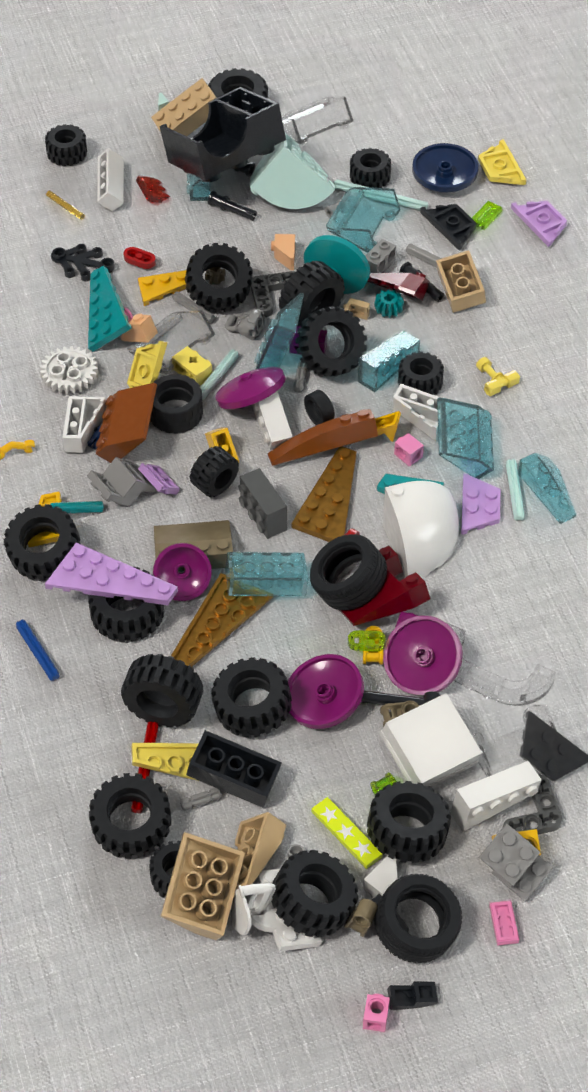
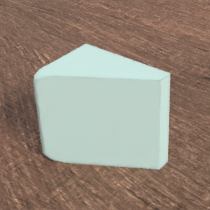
M159 93L158 111L169 103L162 93Z

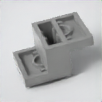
M118 457L112 461L103 474L91 470L87 475L92 481L91 485L102 493L101 497L107 502L113 501L120 506L130 507L142 491L155 493L157 490L139 471V465Z
M508 824L504 825L478 857L493 870L491 873L523 901L530 897L553 868L539 856L541 852Z

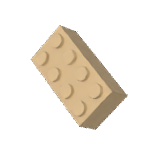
M201 78L151 118L159 130V126L167 124L168 128L188 136L207 121L209 114L208 102L217 97L204 79Z

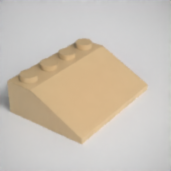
M184 832L161 917L195 934L213 940L224 936L245 852Z

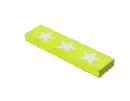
M328 797L311 808V812L365 869H368L383 857L378 848Z

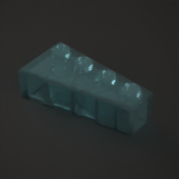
M402 331L359 357L358 382L371 391L376 392L398 372L399 363H401L402 358H405L407 354L411 355L412 352L419 353L420 340L406 331Z

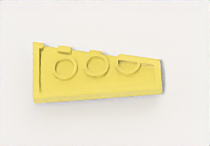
M132 743V765L196 780L187 776L186 773L199 743Z

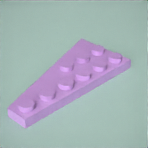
M75 543L45 583V589H53L54 587L61 588L66 592L76 590L88 595L110 598L120 596L124 597L125 600H132V598L142 599L147 603L169 605L178 592V587L79 543Z

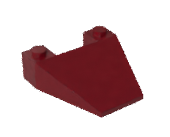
M389 545L379 550L387 563V575L385 583L378 594L359 608L339 610L353 626L413 609L430 600L426 582L416 572L400 581L394 577L402 573L403 570L398 554Z

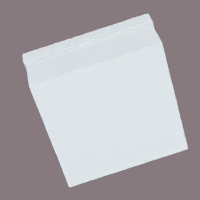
M447 693L386 722L384 728L379 733L406 781H412L414 784L419 782L427 788L428 786L433 787L475 766L482 754Z

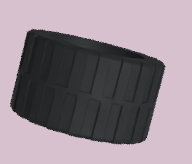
M168 374L156 379L154 383L157 384L150 417L152 424L160 431L178 434L192 430L199 424L203 414L200 385L193 378L181 374ZM171 400L188 402L186 405L177 408L162 405Z

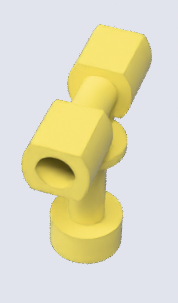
M482 357L476 363V367L481 372H486L492 378L484 386V391L488 396L499 393L504 386L510 388L519 383L520 376L516 371L513 370L505 375L501 372L496 373L491 367L492 362L487 357Z

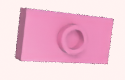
M511 900L490 903L489 908L497 946L519 943Z

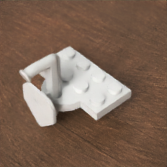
M280 869L261 871L256 878L258 884L238 886L239 889H236L232 901V926L234 930L241 935H247L251 926L254 925L257 929L264 932H273L279 951L320 947L322 943L321 937H316V935L309 937L305 936L303 932L300 934L295 932L293 927H287L284 924L283 918H279L276 914L277 909L273 908L271 902L276 890L272 882ZM300 884L303 892L306 894L304 885ZM252 895L247 904L245 896Z

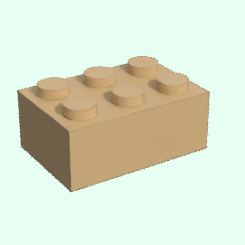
M469 250L436 260L438 275L453 313L486 303L485 290Z

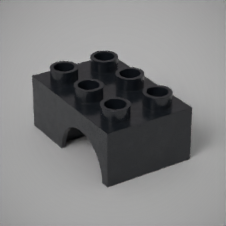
M242 87L208 102L209 114L202 130L191 138L168 128L167 124L159 126L168 163L182 169L185 173H191L201 178L203 182L217 181L221 178L222 172L230 168H242L248 164L249 158L255 155L270 154L275 150V145L286 140L279 103Z

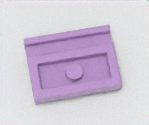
M141 463L138 468L139 471L158 492L175 495L179 492L180 488L160 466Z

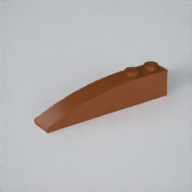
M363 409L356 413L345 414L316 425L267 453L271 465H277L377 437L375 417L371 409Z

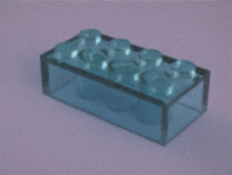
M227 552L225 573L228 596H306L309 578L304 553Z

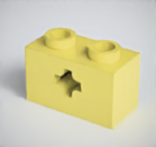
M188 346L172 356L173 370L178 374L193 378L199 385H202L212 373L211 362L207 359L205 360L197 351L192 350Z

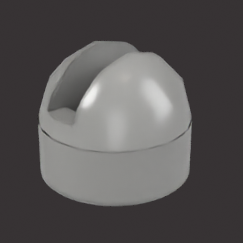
M298 844L289 846L288 858L293 854L304 851V847Z

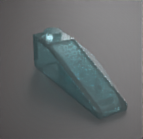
M533 453L520 459L518 475L555 519L562 524L576 517V512L560 470L551 459L538 453Z

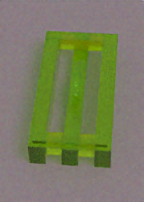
M487 201L472 217L477 223L476 227L482 226L481 229L485 230L502 212V207Z

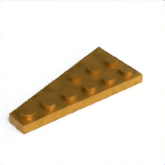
M343 446L338 447L291 523V528L327 542L345 535L357 451Z
M220 573L171 656L192 667L273 598V592Z

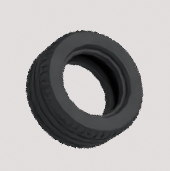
M356 534L343 535L327 543L315 556L310 569L311 586L326 604L333 609L353 610L368 603L381 590L387 575V563L380 551L368 538ZM361 561L359 568L352 576L336 583L338 576L345 568Z
M427 874L402 876L386 889L377 904L378 908L374 917L377 936H379V940L382 941V944L390 953L398 956L403 961L426 963L427 961L435 960L448 950L460 932L462 911L459 900H457L450 887H447L443 881H439L433 876ZM407 899H418L426 902L434 909L438 916V933L430 938H419L410 935L402 928L398 920V903Z

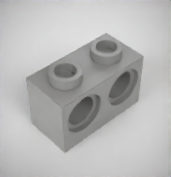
M381 239L365 255L370 265V273H384L396 260V245Z

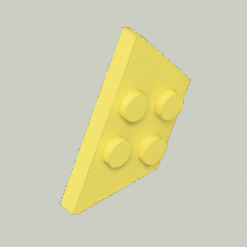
M504 139L500 140L499 145L496 147L491 146L487 151L478 155V161L490 182L526 185V178Z
M158 341L157 344L136 348L127 381L130 388L154 383L158 379L168 342Z

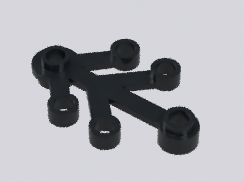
M78 244L76 247L68 250L58 247L51 253L52 261L61 264L67 278L75 276V269L70 267L68 262L74 263L80 272L81 280L85 282L90 280L91 273L84 265L97 268L104 266L108 269L109 273L114 270V260L112 258H104L101 261L88 259L91 257L101 258L103 252L100 247H95L87 252L85 244Z

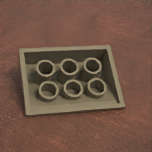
M229 520L154 526L155 558L170 545L189 543L197 546L206 554L210 561L211 569L234 567ZM179 567L178 572L185 571V568Z

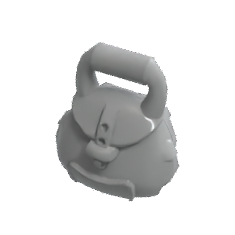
M252 309L247 312L244 311L243 313L230 315L225 328L229 331L240 332L242 336L254 340L264 327L266 320L264 311Z

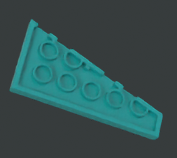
M104 266L94 270L90 275L88 349L92 352L132 329V326L128 323L129 319L124 313L125 309L120 297L115 292L116 288L112 284L110 273Z

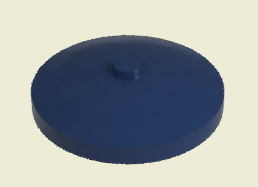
M438 143L421 149L415 155L412 172L417 182L427 189L446 193L456 192L469 187L476 180L478 161L473 153L462 146Z

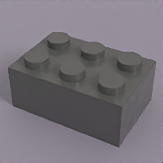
M258 468L240 476V485H238L240 491L239 502L243 508L245 507L248 510L250 519L257 523L259 532L264 533L266 538L269 539L287 531V505L261 469Z

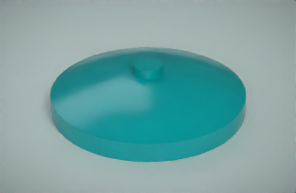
M323 235L314 238L305 249L304 264L311 261L324 262L343 278L344 294L360 291L369 280L370 265L366 256L357 246L346 239L333 235Z

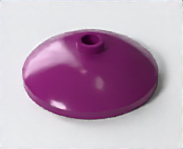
M176 543L166 547L157 556L153 566V575L178 587V592L172 599L176 601H188L200 596L206 590L211 580L212 569L208 557L200 548L189 543ZM184 567L185 571L183 573H179L178 568Z

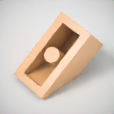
M275 234L274 241H271V251H274V258L289 270L294 271L295 234Z
M136 314L133 316V319L129 322L132 329L122 334L121 340L148 343L158 333L151 315Z

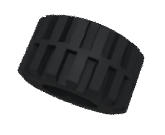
M72 124L58 125L55 128H51V131H48L47 135H45L47 157L52 163L72 166L73 164H78L79 161H83L84 157H86V135L78 126H73Z
M364 148L361 151H356V154H353L352 158H350V180L352 183L373 189H381L382 186H386L390 181L391 158L384 151H379L377 148Z
M419 351V353L412 352L411 355L407 354L399 363V386L403 384L432 395L439 393L443 385L444 366L441 364L442 361L429 352L423 353V351Z
M211 447L203 452L193 464L190 471L191 474L189 475L190 482L210 498L217 497L234 482L239 471V463L222 447Z
M170 841L167 846L162 844L160 850L156 849L153 852L154 856L150 858L151 884L154 890L159 892V896L163 898L167 894L172 876L167 874L166 871L175 865L181 841H177L174 844L173 841Z

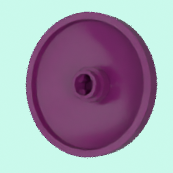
M279 367L255 369L241 374L226 383L216 393L215 398L219 407L223 409L246 407L274 394L283 386L286 377L283 370Z
M426 615L411 617L400 623L389 635L383 652L384 668L389 679L402 691L415 696H424L429 691L439 693L447 688L458 675L463 658L462 645L454 629L441 619Z
M325 654L307 660L293 672L288 680L292 696V707L289 713L299 724L312 729H325L342 723L355 712L362 700L364 681L360 671L351 660L341 655Z

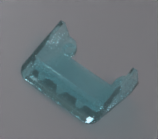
M350 188L326 224L327 230L338 237L350 241L359 249L368 253L377 244L373 240V235L383 218L388 221L394 220L400 212L395 190L389 188Z

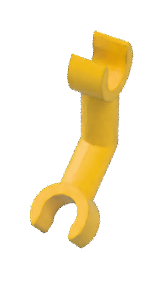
M11 441L0 447V460L12 449H23L26 453H32V447H35L34 441Z

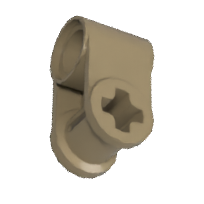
M406 701L383 705L380 708V713L384 719L383 728L386 722L419 707L418 703Z
M361 899L345 922L344 927L346 929L349 927L359 932L361 937H364L377 912V904L369 899Z

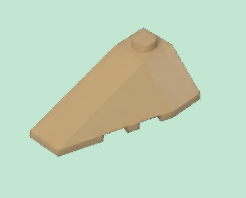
M269 812L240 822L235 838V846L238 847L239 851L245 852L236 889H239V885L253 884L284 838L286 824Z

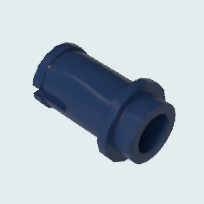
M101 426L95 427L92 437L87 442L90 448L94 443L92 449H97L96 443L100 437L99 429Z

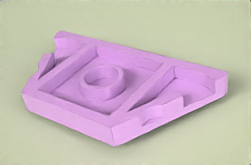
M548 201L527 202L526 205H517L516 202L511 203V209L548 247L567 225V220Z
M463 474L462 535L467 534L468 530L474 528L480 530L488 525L492 526L500 522L501 489L468 474Z

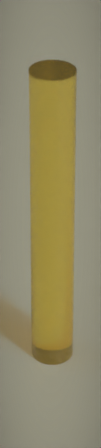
M47 191V197L80 220L84 219L85 214L52 191Z

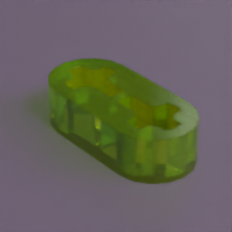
M356 630L348 635V646L354 651H381L386 644V637L380 631ZM355 638H359V643H355ZM375 638L379 639V644H375Z

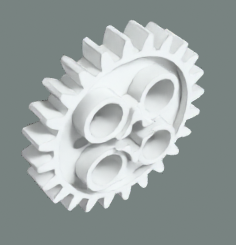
M64 346L62 351L57 348V353L51 351V356L46 355V360H42V365L40 366L41 378L43 383H46L47 388L52 387V391L58 389L59 393L64 390L66 394L69 391L75 394L77 389L82 392V387L88 389V384L93 385V380H97V374H99L96 357H92V353H87L86 349L80 351V347L73 350V346L68 350Z

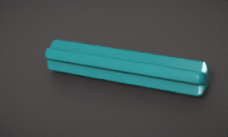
M102 501L50 503L53 508L57 506L67 513L102 512L104 509Z

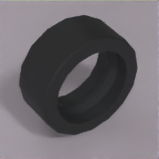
M316 390L304 397L306 412L315 425L334 419V408L325 392Z

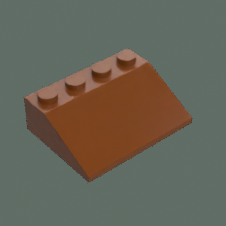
M156 383L119 390L107 398L105 402L106 410L102 416L103 423L99 429L100 437L96 443V455L112 463L116 457L122 459L146 440L157 388Z

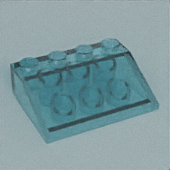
M299 293L277 313L275 319H271L269 324L270 331L266 330L265 342H261L259 347L260 353H256L254 363H256L255 369L264 367L280 368L296 333L304 293Z
M439 397L437 399L439 456L477 479L494 470L491 413L479 405Z

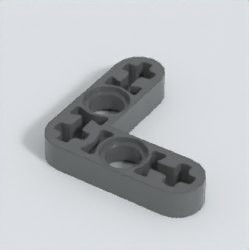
M295 271L253 277L251 291L256 309L264 311L265 317H269L273 313V304L269 292L282 290L285 282L290 279V275L295 273ZM274 280L279 281V283L273 284L271 282ZM259 295H265L266 297H265V298H258L257 296H259Z
M538 774L541 778L542 793H540L539 788L538 792L532 796L538 812L507 819L503 823V827L505 824H508L516 832L534 830L526 825L527 822L534 821L538 825L535 828L538 835L553 832L560 828L562 815L547 777ZM548 799L551 805L543 806L540 800ZM549 818L556 820V822L552 823V821L549 820Z

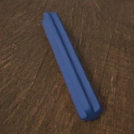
M23 619L17 621V630L51 681L60 677L59 671L27 622Z

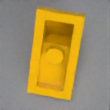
M400 411L375 418L378 436L385 434L391 442L394 441L401 416Z

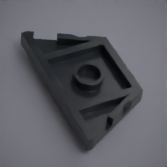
M457 204L437 205L435 209L427 210L426 207L420 208V213L458 250L462 248L476 229L477 223Z
M531 711L526 712V725L522 735L523 744L520 749L521 758L529 761L533 767L552 781L588 763V755L534 713Z

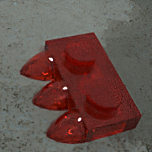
M138 175L136 182L147 201L162 203L163 200L170 197L164 193L166 189L160 186L162 183L160 180Z

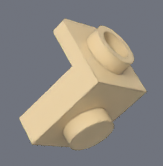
M350 298L348 303L343 306L344 311H351L354 317L367 320L369 317L370 303Z

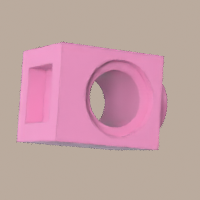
M407 433L396 440L394 454L410 467L423 458L424 445Z
M367 994L363 1029L385 1032L389 1011V997H385L382 994ZM373 1009H379V1010H381L382 1012L376 1014V1013H373L372 1010H373Z

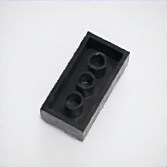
M205 730L189 763L186 775L263 808L282 762Z

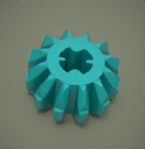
M388 289L386 292L381 290V293L376 295L374 301L377 314H382V317L389 316L390 318L392 315L397 317L398 313L402 312L404 306L401 293H396L395 290L389 291Z

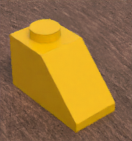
M221 427L205 433L209 448L220 446L239 463L227 427Z

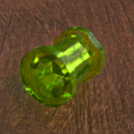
M388 772L382 779L372 781L370 786L375 795L383 787L389 784L393 786V783L397 781Z

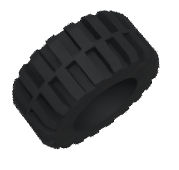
M244 68L224 70L223 73H218L208 84L217 98L239 87L268 98V85L264 78L258 73L255 74L254 71H247Z
M213 243L212 246L207 244L203 246L202 250H196L195 255H192L189 259L185 276L186 290L190 293L189 297L193 301L197 300V305L205 306L207 311L213 309L215 312L220 313V310H224V312L230 311L231 307L236 309L239 307V303H243L249 294L253 270L250 267L249 259H244L245 254L242 251L238 252V248L235 246L231 248L226 243H223V245ZM221 267L233 275L235 282L226 288H215L204 280L203 273L210 268Z
M311 261L310 263H305L303 267L296 269L297 271L290 275V279L285 282L284 288L281 290L279 309L281 314L295 326L302 327V321L313 312L327 307L337 308L341 304V299L344 296L343 291H345L343 278L321 261Z
M327 307L308 315V318L302 321V327L297 330L299 337L296 338L295 344H299V348L296 350L297 354L301 353L302 358H300L301 362L307 363L306 368L310 371L314 370V374L324 375V377L346 374L351 369L356 368L359 365V361L363 360L364 354L362 353L367 350V345H364V341H367V335L363 334L365 328L364 325L360 326L359 322L361 320L358 317H352L353 313L351 311H344V308ZM327 325L337 328L344 338V350L341 356L336 359L327 357L319 347V333Z
M41 504L34 505L35 507L31 509L30 507L25 508L23 513L19 512L15 515L16 519L9 522V529L7 528L4 534L6 537L4 539V546L13 567L22 576L27 575L28 579L35 580V578H38L39 581H45V578H50L75 543L80 544L81 539L73 519H71L67 512L62 511L57 506L53 508L52 505L45 504V507H41ZM53 532L59 534L57 543L46 552L32 553L26 550L28 542L39 533Z
M88 595L90 617L95 629L99 630V633L103 636L108 635V638L114 641L119 639V642H125V640L133 642L137 641L136 639L140 637L143 639L147 637L148 633L152 634L156 630V626H160L164 617V605L147 603L139 599L143 602L139 607L128 611H121L112 608L111 604L124 597L114 596V598Z
M148 654L132 662L121 687V696L128 710L131 713L134 712L139 719L142 718L147 723L150 721L157 722L160 727L162 725L166 727H179L194 718L204 690L198 673H194L193 668L185 665V662L178 661L172 656L166 657L163 654Z
M251 657L249 660L240 659L235 664L232 662L227 666L226 670L223 669L219 673L220 678L217 677L215 679L211 692L212 702L219 722L222 723L226 730H231L232 734H242V737L247 738L250 735L260 737V734L263 733L267 735L272 732L273 728H279L281 721L284 722L291 711L292 696L287 677L281 668H277V664L271 661L268 663L267 659L260 658L256 660L255 657ZM259 688L269 692L264 701L254 706L246 707L235 703L237 697L249 689Z
M123 773L124 777L118 778L117 775L111 777V782H103L101 784L102 789L95 791L93 794L94 799L90 801L89 820L95 840L98 844H102V849L106 852L111 850L113 856L120 857V854H123L125 859H131V855H137V858L144 857V852L148 851L149 854L154 852V846L160 847L164 843L163 837L168 836L172 820L170 803L166 792H163L162 786L159 783L154 784L152 778L147 776L144 779L142 774L135 773V776H130V773ZM126 802H140L150 810V817L147 822L137 829H120L113 825L110 820L113 811L119 805Z
M399 781L394 782L393 786L389 784L383 787L382 790H379L375 794V798L372 799L367 820L368 836L371 838L372 844L375 847L378 846V851L383 855L386 853L391 859H394L396 856V859L403 863L407 861L418 863L419 860H429L431 856H436L443 849L451 824V812L447 802L443 801V797L439 793L436 794L433 788L429 786L428 788L424 787L419 782L414 784L412 781H405V783ZM398 816L413 817L424 826L418 828L406 827L399 824L393 818Z
M304 850L298 854L291 855L284 862L272 882L276 890L271 902L273 908L277 909L276 914L279 918H283L284 924L287 927L291 926L295 932L299 934L303 932L305 936L313 937V935H316V937L332 935L343 927L358 902V887L354 883L355 878L353 874L348 872L349 868L345 864L342 865L338 858H332L326 852L318 853V850H310L309 853L307 850ZM300 884H310L317 887L325 894L329 903H319L312 900L303 892Z

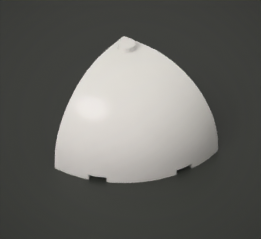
M412 481L385 487L383 527L392 549L398 554L405 578L415 572L421 578L427 577L431 571L440 568L447 561L455 548L459 532L457 506L452 493L441 484L430 481Z

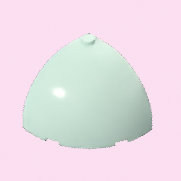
M285 133L286 140L275 145V150L270 154L264 155L258 163L250 179V190L256 196L260 195L273 205L282 208L302 209L314 206L330 196L335 190V186L331 180H327L328 175L307 152H302L299 144Z

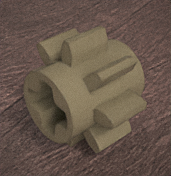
M221 267L210 268L206 270L205 280H209L210 284L219 285L222 281H225L226 271L221 269Z

